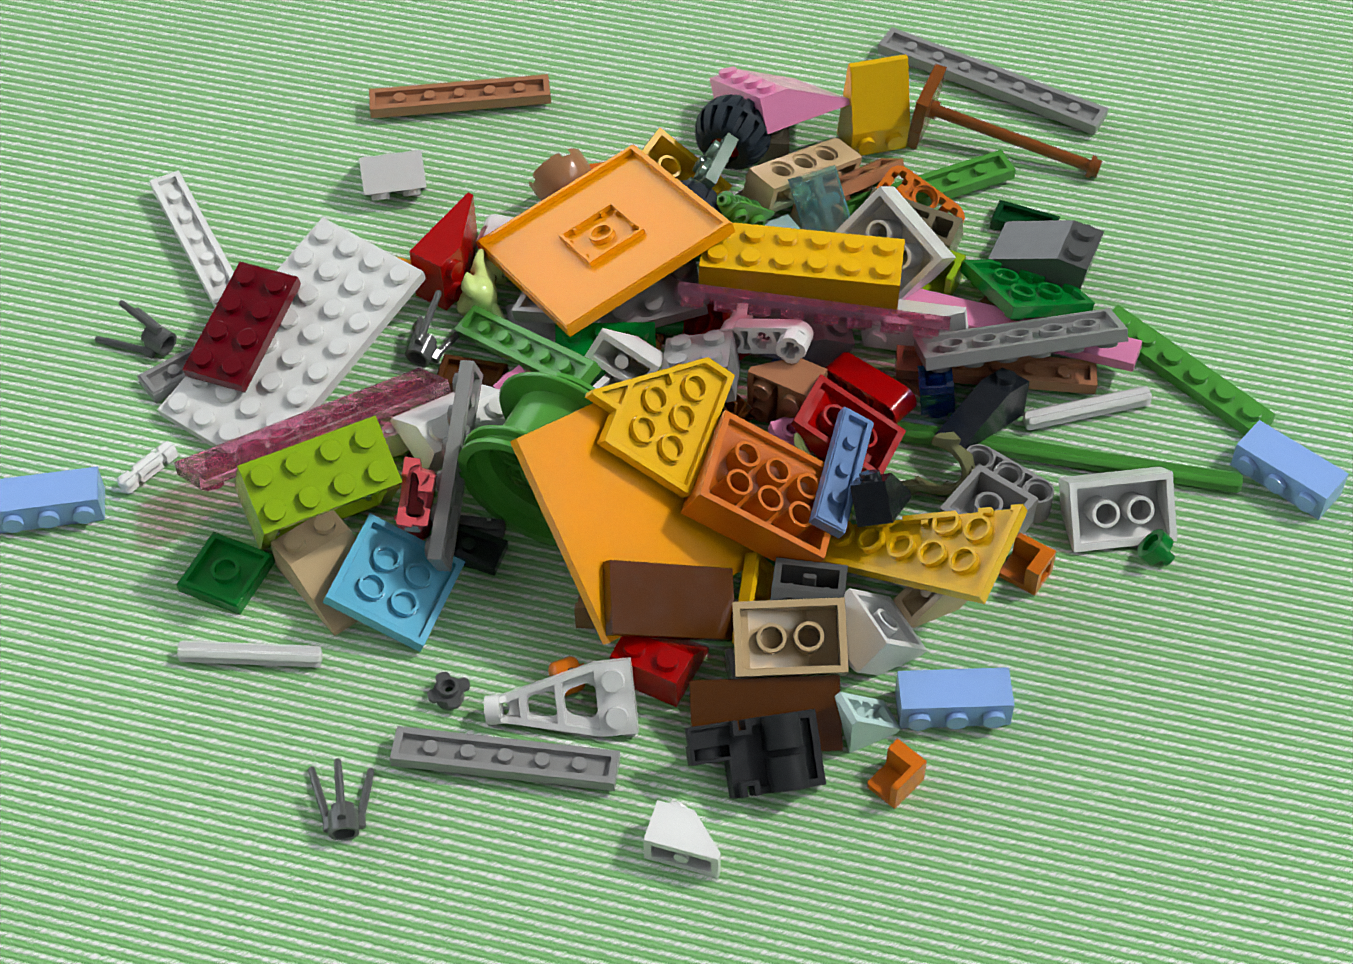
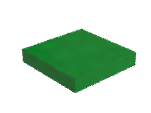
M213 532L176 584L178 591L240 615L275 564L274 555Z

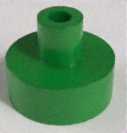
M1163 529L1154 530L1142 540L1138 546L1137 555L1148 565L1161 562L1167 566L1175 558V555L1170 552L1174 541Z

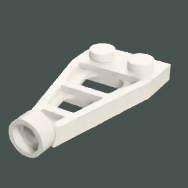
M631 657L593 661L503 694L487 695L484 697L487 725L508 723L597 737L638 734L639 724ZM584 683L593 685L596 690L598 712L590 717L570 713L566 709L565 693L570 688ZM544 692H553L555 694L557 713L553 716L533 715L529 711L528 698ZM504 702L509 706L507 714H504Z

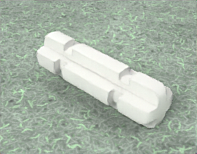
M164 441L155 448L157 450L156 453L151 451L131 467V472L127 470L117 478L119 487L127 494L132 493L140 486L139 482L145 483L165 467V462L169 464L178 457L175 446L169 441Z

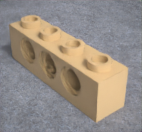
M838 137L749 168L742 195L749 198V200H757L763 208L776 212L792 206L795 200L811 192L818 195L816 186L859 168L862 156Z

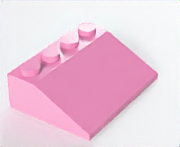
M727 67L721 69L719 75L709 78L714 99L727 94L744 96V99H751L754 102L755 109L760 111L767 134L850 105L849 98L790 77Z

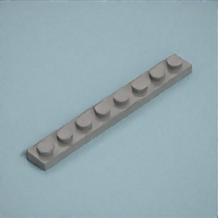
M893 27L878 44V53L891 57L906 54L910 66L931 73L935 63L947 67L944 77L947 80L1095 135L1107 117V107Z

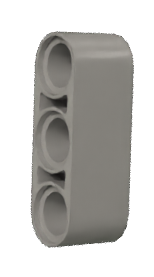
M983 444L971 445L966 449L973 455L975 467L981 464L1038 497L1033 523H1041L1048 519L1054 497V488L1049 481Z

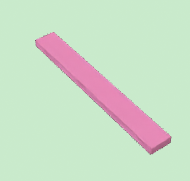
M919 289L904 299L966 307L969 329L1018 322L1007 318L997 306L925 289ZM1044 317L1023 318V320H1020V321L1032 320V319H1038V318H1044ZM1128 337L1127 342H1120L1113 348L1092 346L1084 348V351L1079 353H1067L1065 351L1051 353L1133 372L1141 351L1142 340Z

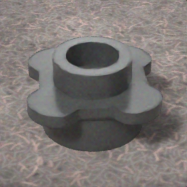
M448 672L438 673L435 677L436 684L434 688L427 693L428 700L431 703H437L439 707L446 710L459 708L465 698L464 692L470 689L469 680L465 677L459 679L452 677ZM448 688L452 689V691L446 692L445 690Z

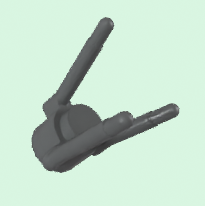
M440 290L435 292L425 318L423 319L421 316L417 318L410 344L405 352L406 358L411 363L420 367L428 366L431 361L438 363L442 355L460 338L455 331L437 349L436 338L427 333L442 294Z
M120 300L119 305L146 326L141 335V340L145 346L101 336L95 337V341L98 343L141 353L151 359L155 357L156 353L160 356L168 355L174 348L177 340L175 333L161 326L139 307L134 308L124 300Z
M339 758L335 759L336 802L331 805V810H329L316 769L313 766L309 767L310 781L323 819V832L329 833V837L334 840H349L357 837L359 829L366 828L365 815L373 783L374 769L368 768L357 810L354 808V803L345 801L342 761Z

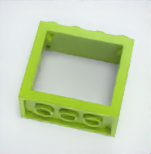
M375 415L238 465L234 487L258 548L264 550L271 547L270 542L313 517L334 510L344 520L391 502L401 486L402 480ZM371 496L372 499L367 501L365 498Z

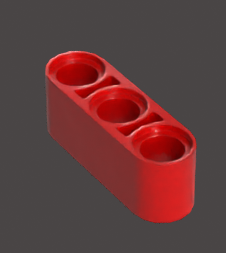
M844 352L825 367L828 369L827 378L896 424L917 405L914 393L907 386L853 354Z

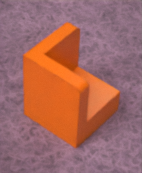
M1019 533L1014 541L1013 552L1002 566L999 577L1035 596L1052 573L1057 551L1023 533Z
M897 738L888 747L886 763L868 780L867 787L895 809L924 780L927 761Z

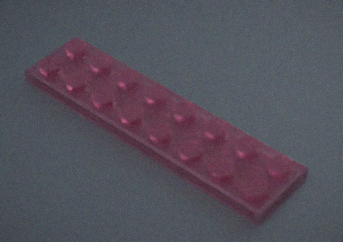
M680 281L674 288L673 300L681 301L680 307L700 309V307H703V304L714 305L713 311L734 313V311H737V308L747 309L748 316L767 318L771 313L781 314L780 319L804 320V317L814 318L813 324L833 326V324H838V321L847 322L846 328L867 330L872 329V326H879L880 333L900 335V333H905V330L913 331L912 337L933 339V337H939V333L949 331L951 317Z
M416 368L174 462L175 468L180 477L199 489L205 491L216 490L225 484L224 481L236 477L238 465L375 415L380 424V420L397 416L411 410L410 408L426 404L440 398L442 395L450 393L448 379L421 368Z

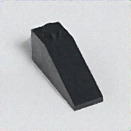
M1000 368L980 381L935 435L954 432L961 439L959 445L965 449L982 442L1023 416L1030 381L1020 377L1012 370Z
M878 469L859 473V477L850 485L858 527L893 523L911 499L910 490L892 473L881 474Z

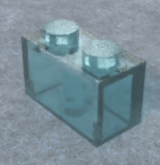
M835 165L812 170L788 179L802 229L836 232L850 217Z

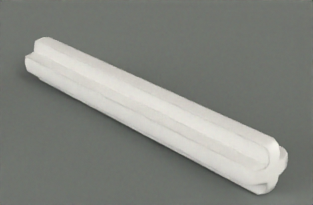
M1141 386L1028 410L1023 413V424L1026 430L1031 431L1143 407L1151 404L1152 393L1149 387Z
M182 640L179 642L177 649L179 661L196 663L320 667L323 656L320 646Z

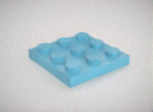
M370 513L322 603L421 652L465 562L453 556L451 571H437L426 558V541Z

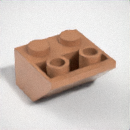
M802 358L798 363L794 364L786 363L783 359L750 367L747 380V403L753 408L750 414L754 416L755 420L768 424L782 417L794 418L817 377L822 374L827 378L828 369Z

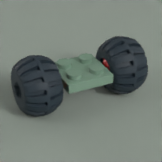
M727 94L711 100L703 107L695 125L696 142L703 155L700 156L692 169L695 172L694 178L690 177L685 181L680 180V182L721 214L722 212L716 202L718 195L712 188L716 185L723 169L743 170L759 162L770 146L772 133L767 134L760 111L755 109L754 102L751 99H744V96Z

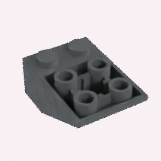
M776 557L770 600L844 597L848 565Z

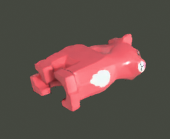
M404 457L399 507L397 514L394 515V519L398 528L424 540L429 536L433 525L430 513L436 491L437 474L434 470L422 468L421 459Z

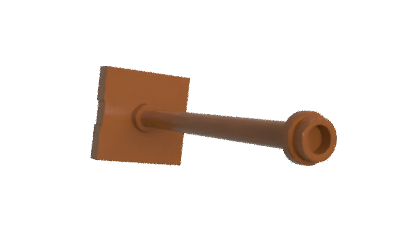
M935 63L916 102L909 129L907 147L916 150L930 120H935L937 117L1086 171L1085 177L1090 178V176L1097 177L1103 162L1097 159L1098 156L1093 155L1090 160L941 106L938 98L947 67Z

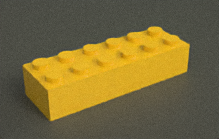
M733 223L735 229L733 234L701 253L699 262V295L897 314L905 239Z

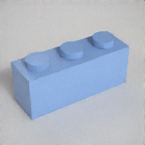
M1260 420L1237 443L1230 464L1241 474L1252 478L1272 493L1278 494L1297 506L1301 511L1309 513L1318 520L1339 498L1349 473Z
M98 466L0 479V534L17 533L40 528H54L56 526L78 523L87 524L93 521L105 520V486Z
M1009 667L897 672L895 696L898 723L901 729L910 728L921 731L936 727L962 729L966 726L998 728L1011 724L1015 705Z

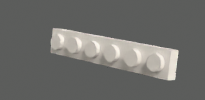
M178 170L150 180L151 188L215 308L234 271L180 171Z

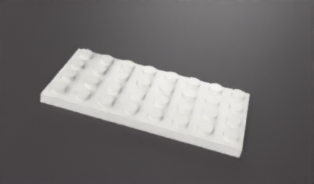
M322 217L277 269L278 272L298 276L301 286L246 392H240L185 376L157 409L158 412L165 419L240 464L286 448L424 282L426 277L422 270Z

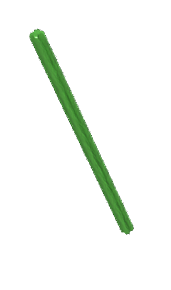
M906 421L897 423V425L906 430L901 441L935 446L931 441L941 427ZM991 435L978 443L990 447L1007 458L1103 473L1160 466L1173 472L1174 484L1239 493L1243 485V474L1238 472Z

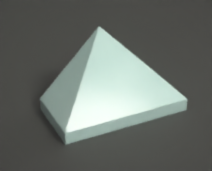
M839 692L835 696L849 753L890 737L901 730L884 700Z

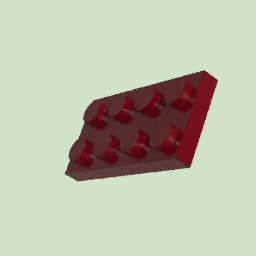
M239 262L182 369L185 375L245 393L301 286L298 276Z

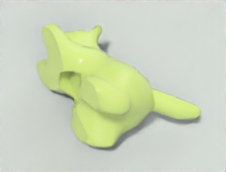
M483 249L478 250L470 273L466 272L461 283L462 293L456 308L463 317L473 305H476L506 319L498 305L496 285L505 284L507 279L490 260H485V251Z

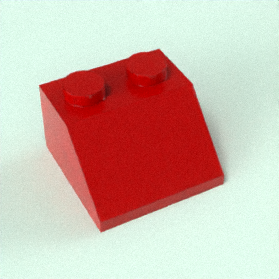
M621 636L610 654V659L631 657L634 689L677 707L689 687V680H693L708 654L709 647L692 640Z

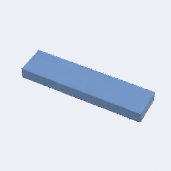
M845 406L838 412L808 522L837 538H840L846 532L853 505L850 485L859 477V473L862 471L874 424L873 421Z

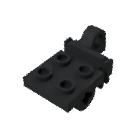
M815 709L739 720L740 730L737 720L685 728L687 741L685 749L688 766L724 761L729 799L748 797L747 786L750 796H759L826 785Z

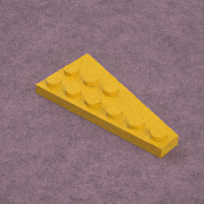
M1024 504L1011 505L1010 509L994 511L992 507L979 508L978 512L958 514L954 510L904 515L902 520H895L893 523L858 527L857 524L852 525L848 521L846 532L843 536L837 538L831 535L826 556L822 562L848 565V573L985 604L1028 511Z

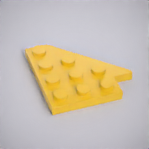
M706 357L593 389L586 393L585 398L609 413L597 444L681 498L691 495L735 375L711 358Z

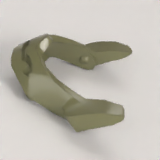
M954 432L939 433L933 437L931 443L947 450L955 457L962 469L961 478L957 482L946 481L942 485L929 482L919 476H916L914 479L901 481L910 490L911 495H915L919 490L938 495L952 494L975 469L973 455L959 445L961 439Z

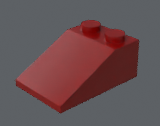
M468 192L409 251L411 265L422 270L426 277L424 282L415 291L416 296L431 303L435 292L440 290L442 294L438 307L446 311L461 296V283L466 272L470 273L477 247L478 232L473 194Z
M820 374L791 425L817 458L825 462L838 412L844 406L874 422L861 472L878 469L881 474H884L906 430Z

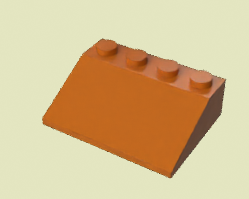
M725 410L715 428L691 495L685 497L680 513L773 561L778 557L822 562L826 556L831 534L808 522L825 462Z

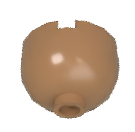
M567 149L570 154L564 157L557 153L543 162L534 171L532 176L535 181L534 183L529 181V186L541 201L592 170L579 149Z

